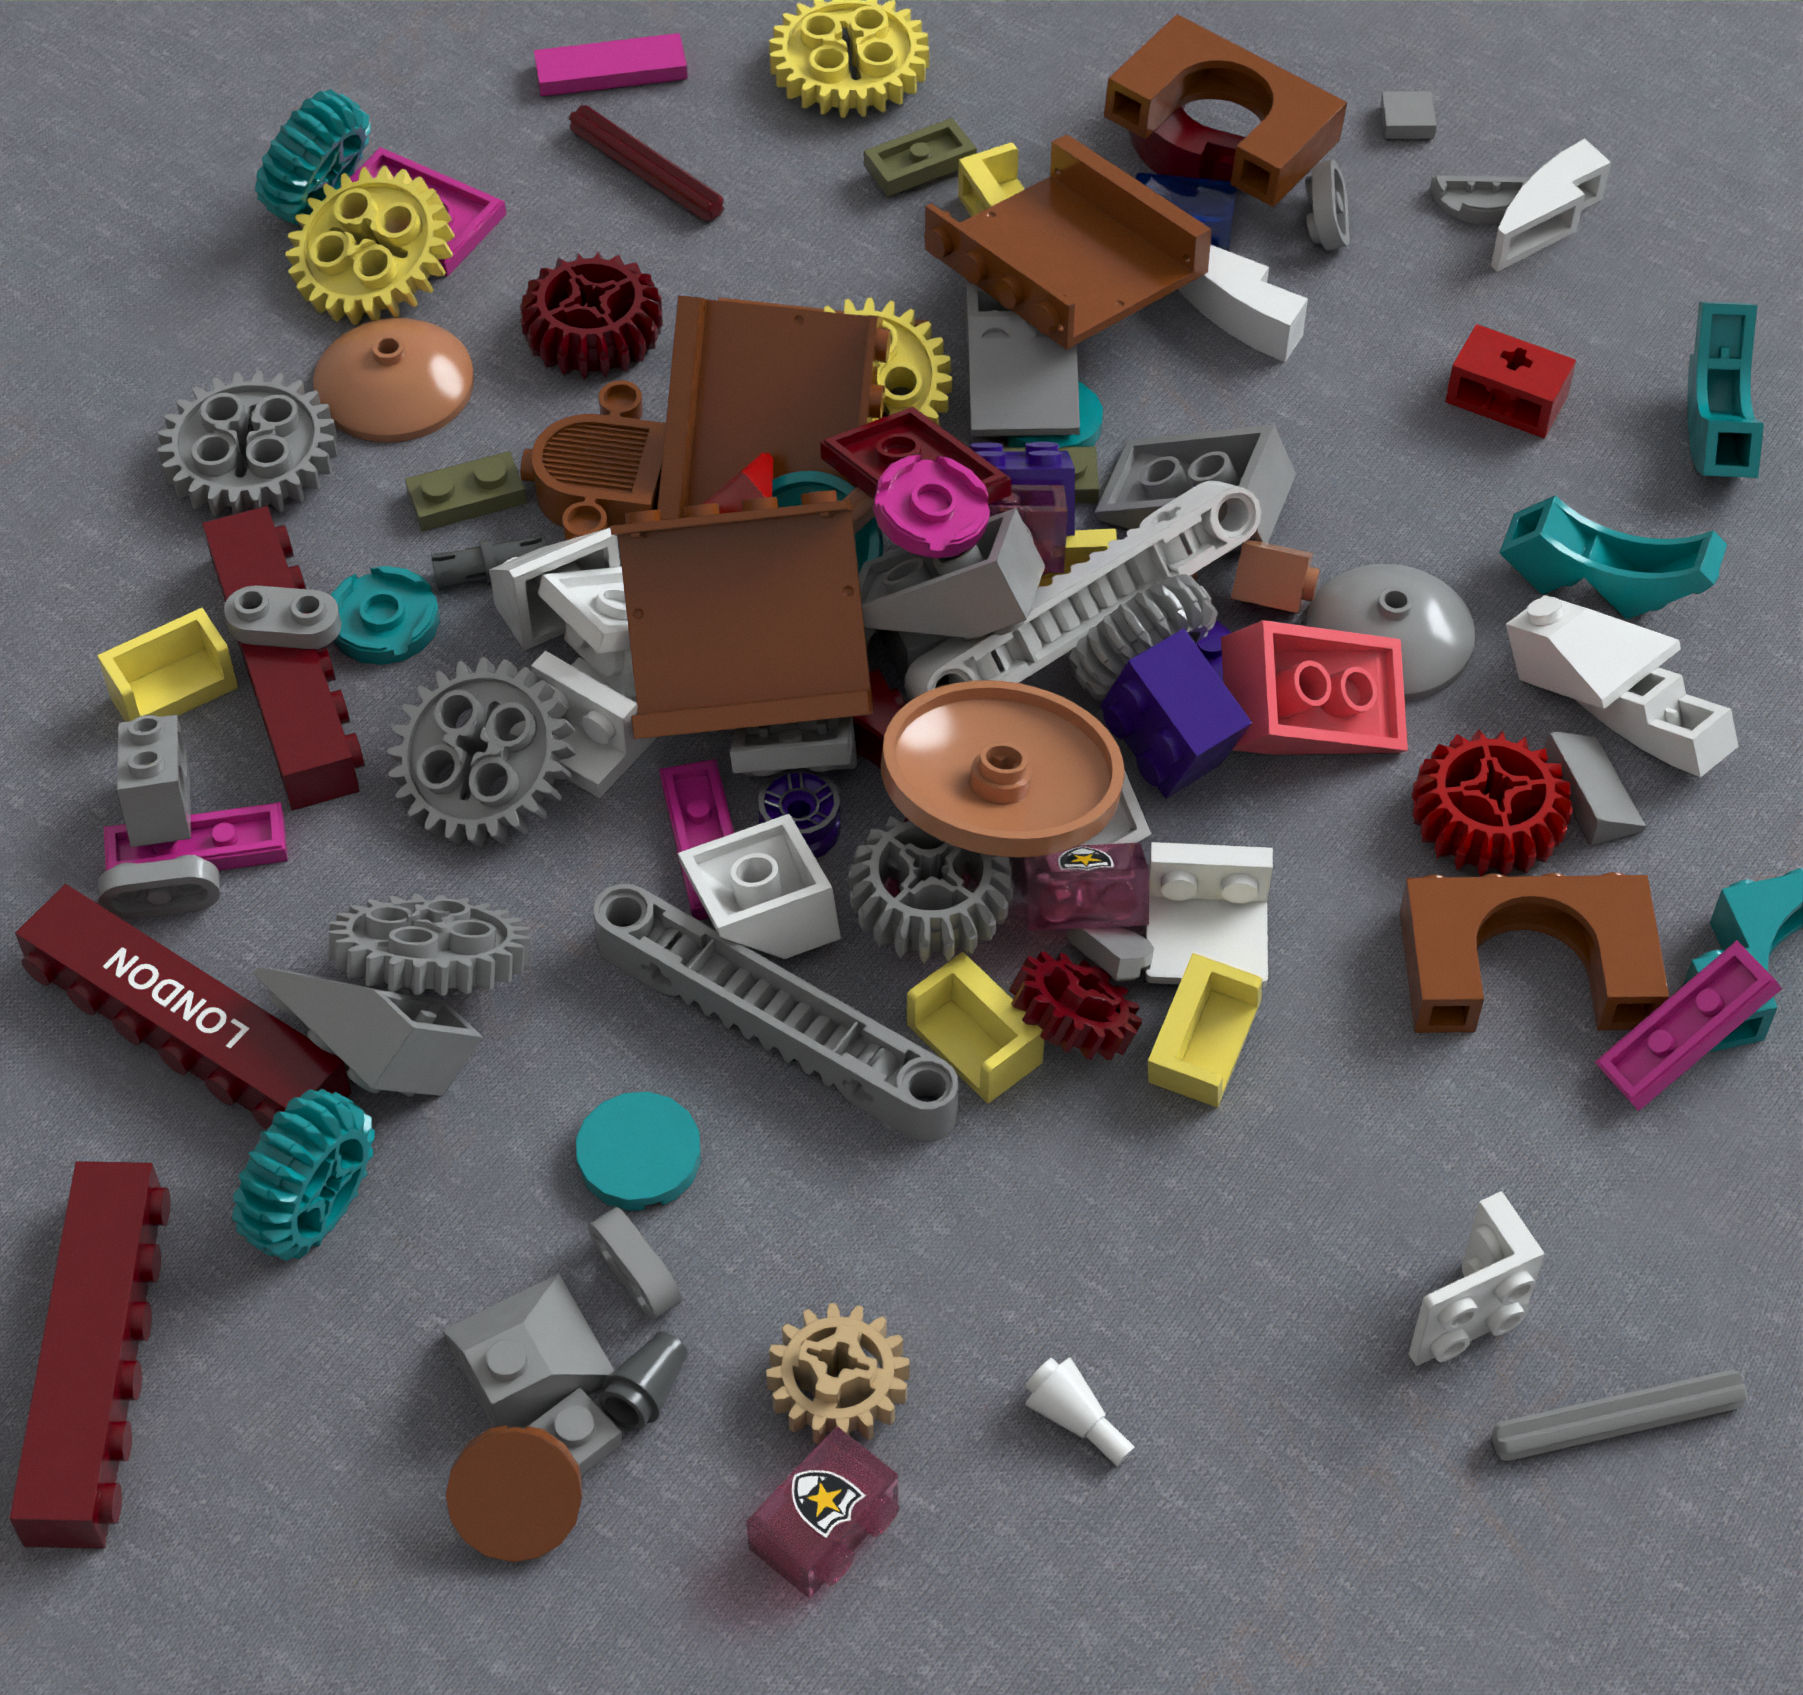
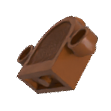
M619 380L606 384L600 390L598 396L600 414H578L558 420L548 426L538 436L532 449L526 448L523 452L520 468L521 480L535 483L536 498L541 511L550 521L563 527L565 540L607 529L610 526L626 524L625 513L658 510L666 423L640 419L643 415L642 393L640 388L632 382Z

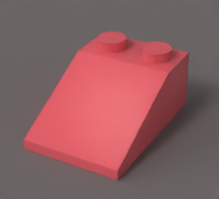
M1265 620L1221 637L1223 683L1252 721L1250 727L1232 750L1269 755L1403 753L1408 751L1401 639Z

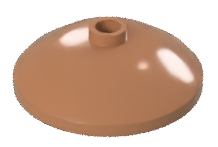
M410 318L375 320L346 332L323 352L316 365L313 377V387L319 394L320 404H328L331 419H334L336 428L359 439L384 443L417 439L446 426L464 409L470 399L474 386L472 361L462 342L442 327Z

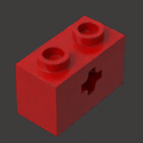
M1476 324L1452 365L1445 402L1545 439L1568 398L1577 360Z

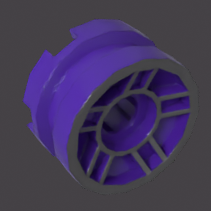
M807 768L786 769L774 774L762 785L758 796L759 824L790 814L815 858L825 855L836 844L841 832L839 791L830 778L820 772Z

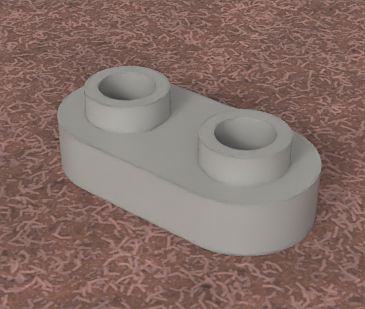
M1331 159L1317 163L1311 169L1312 176L1305 179L1307 195L1313 206V213L1307 214L1306 217L1309 234L1313 243H1322L1326 251L1348 246L1350 240L1346 186L1337 162Z
M247 586L235 591L224 605V615L229 633L234 639L245 644L316 649L331 643L341 630V619L337 602L331 595L319 590Z
M182 855L175 859L139 864L121 863L105 871L98 880V904L117 917L126 920L203 910L215 904L220 896L219 871L217 867L211 862L195 855Z

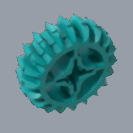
M332 89L324 92L319 91L312 98L304 100L298 110L292 111L289 120L284 125H280L279 133L275 139L270 141L271 146L268 152L262 156L263 165L257 171V181L255 183L257 200L263 203L266 209L276 217L284 221L287 220L296 226L299 225L295 219L297 214L310 215L313 212L307 202L308 198L322 201L326 198L323 190L324 184H328L337 190L342 186V174L346 173L350 178L355 173L354 170L358 162L363 159V150L369 144L368 135L371 132L369 115L352 99L344 94H338Z
M309 1089L300 1098L294 1097L287 1104L285 1112L278 1111L274 1114L271 1126L267 1131L260 1132V1141L254 1150L248 1152L250 1159L246 1168L239 1173L241 1184L233 1193V1202L236 1203V1206L232 1212V1220L236 1222V1233L247 1239V1242L256 1249L271 1257L277 1256L285 1261L293 1257L300 1259L308 1253L311 1246H320L323 1237L334 1229L339 1219L347 1212V1208L353 1198L359 1196L357 1192L359 1185L368 1175L366 1165L373 1157L371 1144L375 1140V1130L372 1129V1117L365 1114L359 1106L353 1104L352 1100L336 1092L332 1094L324 1089L319 1091Z

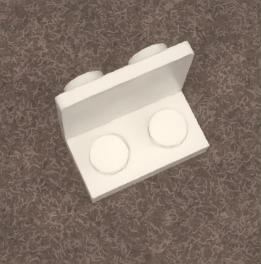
M1151 842L1147 878L1146 939L1153 945L1154 952L1150 970L1145 972V979L1148 983L1179 985L1191 955L1195 953L1257 975L1262 978V988L1266 987L1268 980L1267 900L1273 869V848Z
M1502 1191L1479 1201L1462 1262L1464 1278L1426 1295L1422 1300L1409 1350V1356L1416 1366L1433 1358L1438 1362L1450 1360L1462 1353L1469 1346L1471 1340L1489 1332H1492L1495 1336L1505 1334L1517 1327L1526 1317V1311L1533 1289L1536 1286L1537 1276L1545 1253Z

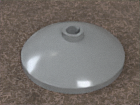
M1396 564L1359 566L1333 577L1315 594L1313 602L1309 605L1305 626L1401 639L1405 701L1429 697L1454 683L1467 668L1475 643L1473 618L1462 598L1437 577L1416 568Z

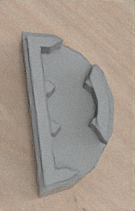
M1432 176L1430 191L1435 203L1454 218L1463 222L1480 225L1501 223L1507 208L1519 190L1531 177Z
M1069 918L1065 938L1116 981L1134 980L1140 976L1141 970L1144 972L1150 970L1154 947L1149 940L1135 932L1115 925L1093 920Z

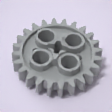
M257 371L252 380L244 382L239 372H234L232 384L225 385L217 377L212 378L214 390L206 392L199 387L192 388L195 401L190 402L178 399L176 404L179 414H166L164 418L167 429L158 432L161 447H158L157 450L167 484H174L176 495L179 499L190 496L192 508L198 509L209 502L212 516L219 515L225 507H231L234 515L243 512L245 508L252 507V509H257L268 504H272L279 512L285 511L284 498L289 496L298 502H303V486L312 489H319L321 487L318 474H331L330 459L338 455L335 443L338 440L334 419H331L328 404H320L319 394L316 390L305 393L303 381L301 380L286 387L284 375L281 373L277 374L271 382H264L262 371ZM251 413H252L251 420H252V425H253L254 431H249V426H248V422H249V418H250V414H251ZM242 457H247V462H248L247 471H246V475H245V476H244L245 467H244V463H243V458H242Z
M480 657L476 673L463 661H459L456 666V678L452 680L438 670L435 672L438 688L432 692L428 688L419 685L416 689L423 702L419 707L403 704L401 708L411 717L408 725H393L391 729L404 739L402 745L387 749L388 755L402 763L388 772L392 780L403 785L396 792V798L407 806L411 805L407 814L420 824L425 822L424 828L437 837L445 832V838L456 845H460L467 835L468 841L477 847H483L487 832L496 841L504 844L507 839V826L510 825L525 835L528 833L525 819L528 814L532 813L543 820L547 818L546 812L540 804L545 797L557 801L562 799L561 794L552 786L555 779L565 780L572 777V774L560 765L561 759L576 755V750L571 745L561 741V739L575 732L574 727L566 719H559L568 710L566 705L558 698H552L555 690L544 680L537 682L538 677L529 668L524 667L517 673V668L506 659L502 660L496 670L495 666L488 659ZM499 704V706L492 711L493 706ZM472 708V716L469 722L462 727L456 728L459 716L464 711ZM526 721L522 734L517 739L508 741L511 728L519 722ZM455 763L451 777L438 784L441 770L445 766ZM507 775V784L504 790L491 797L490 791L493 783L498 778ZM469 793H471L470 798L467 799V800H464V798H465Z
M414 894L412 900L407 901L396 896H389V903L370 899L367 900V908L351 905L349 906V913H337L336 921L330 922L329 960L335 961L334 968L336 970H347V978L349 979L365 977V985L367 986L387 983L388 991L391 992L406 989L412 990L414 995H420L425 989H434L438 994L446 995L448 989L457 988L469 994L472 993L473 985L493 989L494 980L510 983L512 982V974L522 975L524 966L529 964V927L522 926V919L509 918L508 910L491 911L490 903L475 906L469 905V898L456 900L447 899L445 895H438L434 900H425L421 895Z

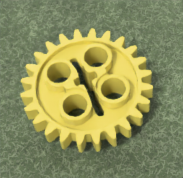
M813 0L814 7L812 8L798 3L796 4V16L784 13L782 15L783 25H775L773 27L774 38L769 39L770 72L776 75V86L778 88L787 87L788 99L802 95V107L805 109L814 103H819L820 114L825 115L832 107L839 108L840 116L846 117L850 108H856L858 113L864 117L867 114V106L873 105L879 111L885 112L886 100L888 99L901 105L903 103V92L915 94L917 92V82L925 81L926 68H929L928 33L922 32L921 20L911 21V10L909 8L896 12L895 0H890L883 5L878 4V0H832L827 3L823 0ZM842 28H846L848 32L851 61L853 66L856 67L857 80L852 79L850 74L849 55L846 42L842 40Z
M382 166L377 177L372 178L367 168L364 167L360 171L359 180L352 182L349 176L344 173L341 175V188L335 190L332 186L324 184L323 190L326 198L322 201L308 198L307 202L313 212L310 215L297 214L295 216L303 230L288 233L287 237L295 247L285 252L286 257L293 265L288 272L297 284L296 287L307 302L310 301L318 313H323L327 310L336 322L346 314L353 325H358L364 313H367L372 321L379 320L381 310L388 309L395 318L399 317V303L406 301L409 305L416 307L418 303L414 293L418 289L428 293L434 291L428 281L429 276L445 275L446 272L438 260L451 258L453 255L446 243L455 238L453 231L448 225L451 217L434 188L429 189L420 176L412 181L405 169H401L393 177L387 166Z
M868 297L863 310L856 311L850 299H846L843 314L879 316L883 318L882 329H890L891 343L888 362L878 363L876 385H885L883 411L888 416L914 407L939 425V415L937 412H948L949 399L945 394L952 393V376L947 375L951 372L950 356L943 355L944 340L942 337L930 339L932 337V329L929 321L914 327L915 312L913 309L906 311L900 318L895 316L894 301H889L883 311L880 312L875 311L872 298ZM828 305L824 307V312L836 313ZM898 387H907L913 390L903 396L890 393L891 390Z

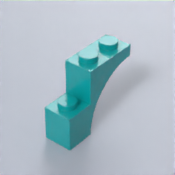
M1554 495L1514 513L1499 553L1542 595L1563 586H1573L1585 578L1628 620L1648 611H1658L1668 603L1693 593L1700 594L1708 590L1719 577V569L1728 544L1714 530L1700 535L1674 539L1647 538L1622 533L1587 519Z
M1803 868L1794 869L1780 877L1756 882L1746 879L1735 882L1727 888H1722L1710 920V925L1722 950L1709 951L1697 959H1692L1683 986L1736 940L1769 973L1768 964L1771 953L1787 937L1803 928ZM1774 997L1708 1053L1765 1041L1778 1008Z

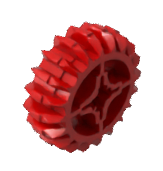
M1478 729L1472 736L1471 741L1456 733L1453 740L1450 741L1449 747L1438 744L1431 754V759H1424V763L1419 767L1417 781L1414 782L1411 794L1413 799L1412 805H1414L1412 810L1413 824L1421 826L1422 842L1435 843L1434 850L1436 851L1437 858L1453 855L1457 871L1467 863L1477 866L1480 877L1487 872L1488 868H1496L1501 875L1507 876L1512 871L1513 865L1528 873L1530 868L1534 866L1535 860L1546 863L1548 857L1552 855L1554 847L1558 848L1560 843L1563 842L1568 828L1566 825L1570 823L1573 812L1571 807L1572 801H1570V782L1562 780L1561 764L1547 763L1546 748L1533 752L1528 750L1526 736L1517 743L1506 741L1503 729L1495 739H1487L1481 730Z

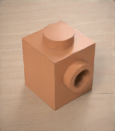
M1249 539L1242 544L1231 599L1298 613L1302 608L1303 600L1313 602L1316 594L1320 569L1311 567L1314 553Z

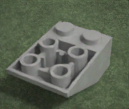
M966 284V349L971 436L1079 435L1077 345L1066 350L1051 338L1042 334L1018 314L1005 308L1000 302L975 284Z
M258 967L253 973L271 991L268 995L269 1000L283 1012L298 1017L310 1029L307 1033L309 1039L324 1051L337 1055L349 1066L347 1070L349 1078L361 1088L372 1093L387 1090L397 1091L410 1097L414 1096L415 1093L443 1096L483 1038L481 1034L442 999L414 995L397 990L391 992L387 988L367 986L352 981Z

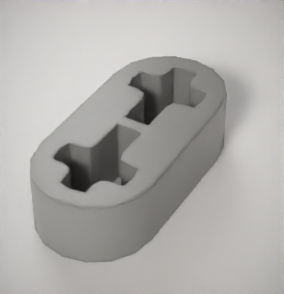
M615 1207L588 1224L589 1235L599 1254L646 1316L651 1320H655L681 1303L682 1297L671 1273L621 1209Z

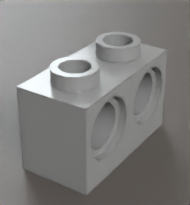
M177 714L162 717L145 715L132 721L118 723L117 792L131 847L191 839L190 769Z

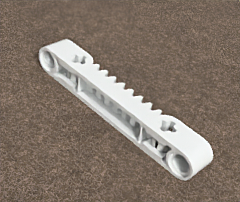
M1208 480L1196 485L1147 516L1141 522L1139 528L1128 530L1126 532L1128 537L1125 539L1110 541L1107 550L1089 554L1090 560L1086 563H1075L1070 566V573L1055 575L1052 577V584L1049 586H1039L1028 618L1018 629L1004 635H996L994 632L977 638L952 636L918 657L910 665L905 675L904 687L907 697L911 701L917 696L935 689L938 680L947 674L949 684L980 680L1021 682L1076 647L1078 640L1086 636L1090 628L1096 626L1104 619V616L1112 613L1120 604L1127 602L1137 593L1145 591L1153 583L1162 582L1167 577H1174L1180 574L1190 576L1248 540L1256 532L1260 524L1261 508L1258 499L1251 491L1243 487L1220 481ZM1226 501L1228 506L1227 514L1224 520L1219 523L1218 512L1221 505Z

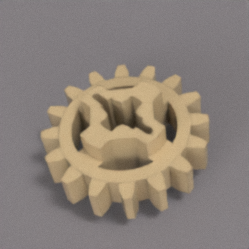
M830 1303L827 1310V1318L818 1320L817 1316L810 1309L803 1311L804 1328L799 1330L789 1324H785L782 1327L784 1345L770 1346L769 1358L770 1365L773 1367L766 1370L767 1389L775 1391L772 1394L775 1413L779 1414L790 1411L788 1415L789 1430L795 1433L806 1424L812 1426L813 1443L816 1444L822 1442L827 1432H835L840 1447L848 1445L849 1431L858 1429L867 1440L874 1438L873 1421L875 1419L892 1425L895 1421V1406L893 1403L905 1404L907 1400V1383L904 1381L910 1379L909 1358L901 1357L903 1355L902 1337L895 1335L885 1338L887 1335V1320L881 1316L872 1323L867 1324L863 1322L862 1306L857 1305L849 1317H840L836 1303ZM862 1348L868 1350L875 1359L867 1357ZM795 1380L800 1382V1389L812 1393L814 1401L808 1399L800 1391Z

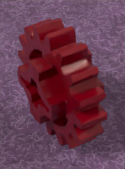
M1045 951L1040 952L1037 959L1028 956L1009 988V992L1015 995L1011 1002L1012 1006L1026 1011L1022 1019L1025 1024L1038 1025L1043 1029L1040 1035L1042 1039L1055 1046L1061 1044L1062 1050L1067 1053L1073 1047L1080 1049L1086 1059L1092 1060L1096 1052L1107 1061L1112 1060L1116 1053L1123 1056L1142 1024V1019L1136 1016L1140 1008L1139 1005L1124 999L1128 993L1125 987L1111 985L1109 983L1111 976L1095 965L1090 967L1088 961L1082 960L1079 965L1072 963L1065 953H1060L1056 960Z

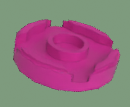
M912 455L890 464L878 480L873 511L879 528L893 543L912 554L930 558L958 556L977 544L985 533L989 521L990 510L987 503L989 495L985 485L971 469L953 459L937 456L936 460L932 461L928 459L921 460L922 455Z

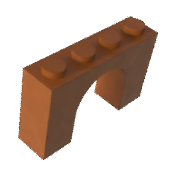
M1176 14L1108 78L1104 117L1146 139L1174 111L1193 101L1218 99L1245 107L1254 113L1261 123L1237 145L1230 185L1274 207L1340 141L1347 102Z
M1609 872L1602 875L1565 876L1560 873H1548L1542 876L1506 877L1501 874H1487L1481 877L1427 875L1421 878L1406 879L1399 913L1414 1033L1476 1032L1484 1002L1477 949L1488 939L1498 934L1515 930H1530L1550 935L1565 943L1578 955L1588 974L1597 1030H1632L1669 999L1648 875H1625L1619 872Z

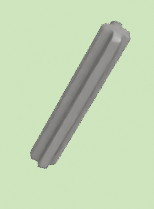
M1730 1369L1500 1421L1493 1427V1432H1491L1492 1441L1498 1457L1504 1461H1511L1739 1409L1745 1405L1748 1393L1741 1374Z

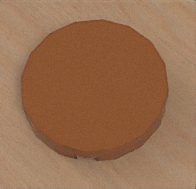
M508 1425L490 1428L466 1444L452 1465L445 1496L450 1521L464 1542L487 1557L517 1562L539 1558L562 1544L577 1522L583 1496L582 1479L578 1463L563 1442L540 1428L525 1426V1429L519 1427L507 1428Z

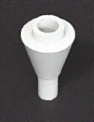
M1071 1357L1064 1360L1060 1365L1053 1358L1048 1359L1025 1384V1387L1032 1393L1025 1406L1083 1439L1087 1437L1116 1466H1119L1134 1450L1135 1447L1104 1418L1106 1416L1104 1410Z

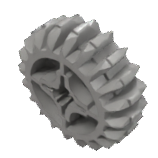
M1187 574L1167 577L1160 583H1153L1148 589L1137 593L1127 602L1120 604L1112 613L1104 616L1101 622L1089 629L1086 636L1078 640L1077 646L1072 649L1069 657V664L1076 673L1075 678L1084 691H1089L1094 700L1103 701L1130 659L1183 628L1195 644L1205 638L1208 631L1214 627L1218 612L1211 603V597L1203 586H1199L1193 577Z
M889 816L885 824V831L871 828L867 837V845L857 846V851L854 854V864L851 865V870L848 874L849 888L852 889L850 891V906L853 909V913L858 914V923L862 927V932H874V940L877 942L878 948L895 942V952H897L899 959L910 950L918 951L919 957L924 964L930 957L931 952H941L945 959L950 962L954 956L955 948L960 947L972 955L977 947L978 939L992 941V937L996 933V924H1004L1008 916L1010 900L1013 898L1012 865L1009 857L986 855L953 846L926 833L909 819L907 822L902 823L896 818ZM966 872L972 876L978 885L974 893L964 888V880L961 879V876ZM889 877L898 882V889L901 890L895 898L884 887V883Z

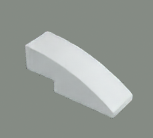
M1583 139L1562 151L1542 166L1522 186L1507 208L1498 228L1491 267L1498 272L1577 232L1581 211L1603 200L1611 162L1586 139Z
M1210 245L1208 273L1178 290L1205 317L1225 332L1250 347L1285 363L1303 336L1308 298L1267 283L1268 266Z
M1659 667L1605 709L1576 700L1611 730L1640 749L1700 778L1739 747L1732 710L1686 694L1683 676Z

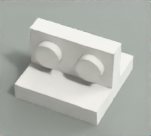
M622 567L542 574L538 595L566 622L564 640L618 693L627 698L636 697Z
M545 651L531 665V670L538 677L537 682L544 680L555 690L552 698H558L568 709L559 719H566L575 729V732L561 739V741L571 745L576 750V755L561 759L560 765L572 774L571 779L567 780L594 796L601 798L657 737L634 739L631 716L638 714L636 697L627 698L618 693L588 662L580 657L570 665ZM526 721L519 722L511 728L508 741L517 739L522 734Z

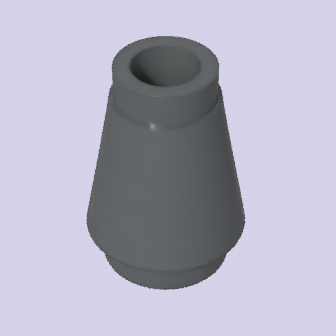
M657 1332L651 1340L604 1379V1392L599 1399L604 1412L614 1422L630 1430H640L646 1423L655 1422L661 1413L682 1367V1363L688 1356L684 1344L669 1333Z

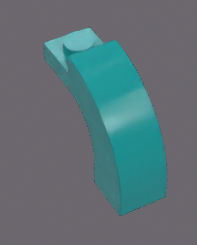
M1699 301L1694 354H1690L1687 421L1693 464L1696 470L1703 476L1759 478L1764 423L1755 418L1751 401V366L1758 306L1755 304Z

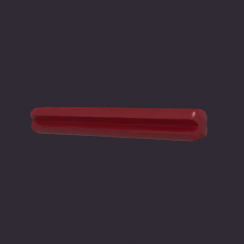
M580 105L576 111L571 112L569 116L571 121L570 130L704 221L713 222L717 216H721L724 211L722 206L724 198L716 191L589 106Z

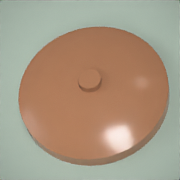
M992 680L966 681L944 685L927 691L909 701L896 713L888 725L884 736L881 757V776L884 787L895 806L912 823L926 833L953 846L972 852L1001 857L1050 855L1074 848L1090 840L1107 826L1118 808L1125 769L1123 757L1115 739L1107 728L1088 711L1074 702L1047 690L1020 683Z

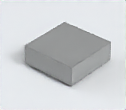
M1382 91L1380 107L1384 139L1435 138L1437 124L1432 91Z

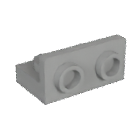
M853 717L734 729L730 749L733 773H743L746 777L769 776L786 769L807 768L816 772L853 769L857 766L858 762Z

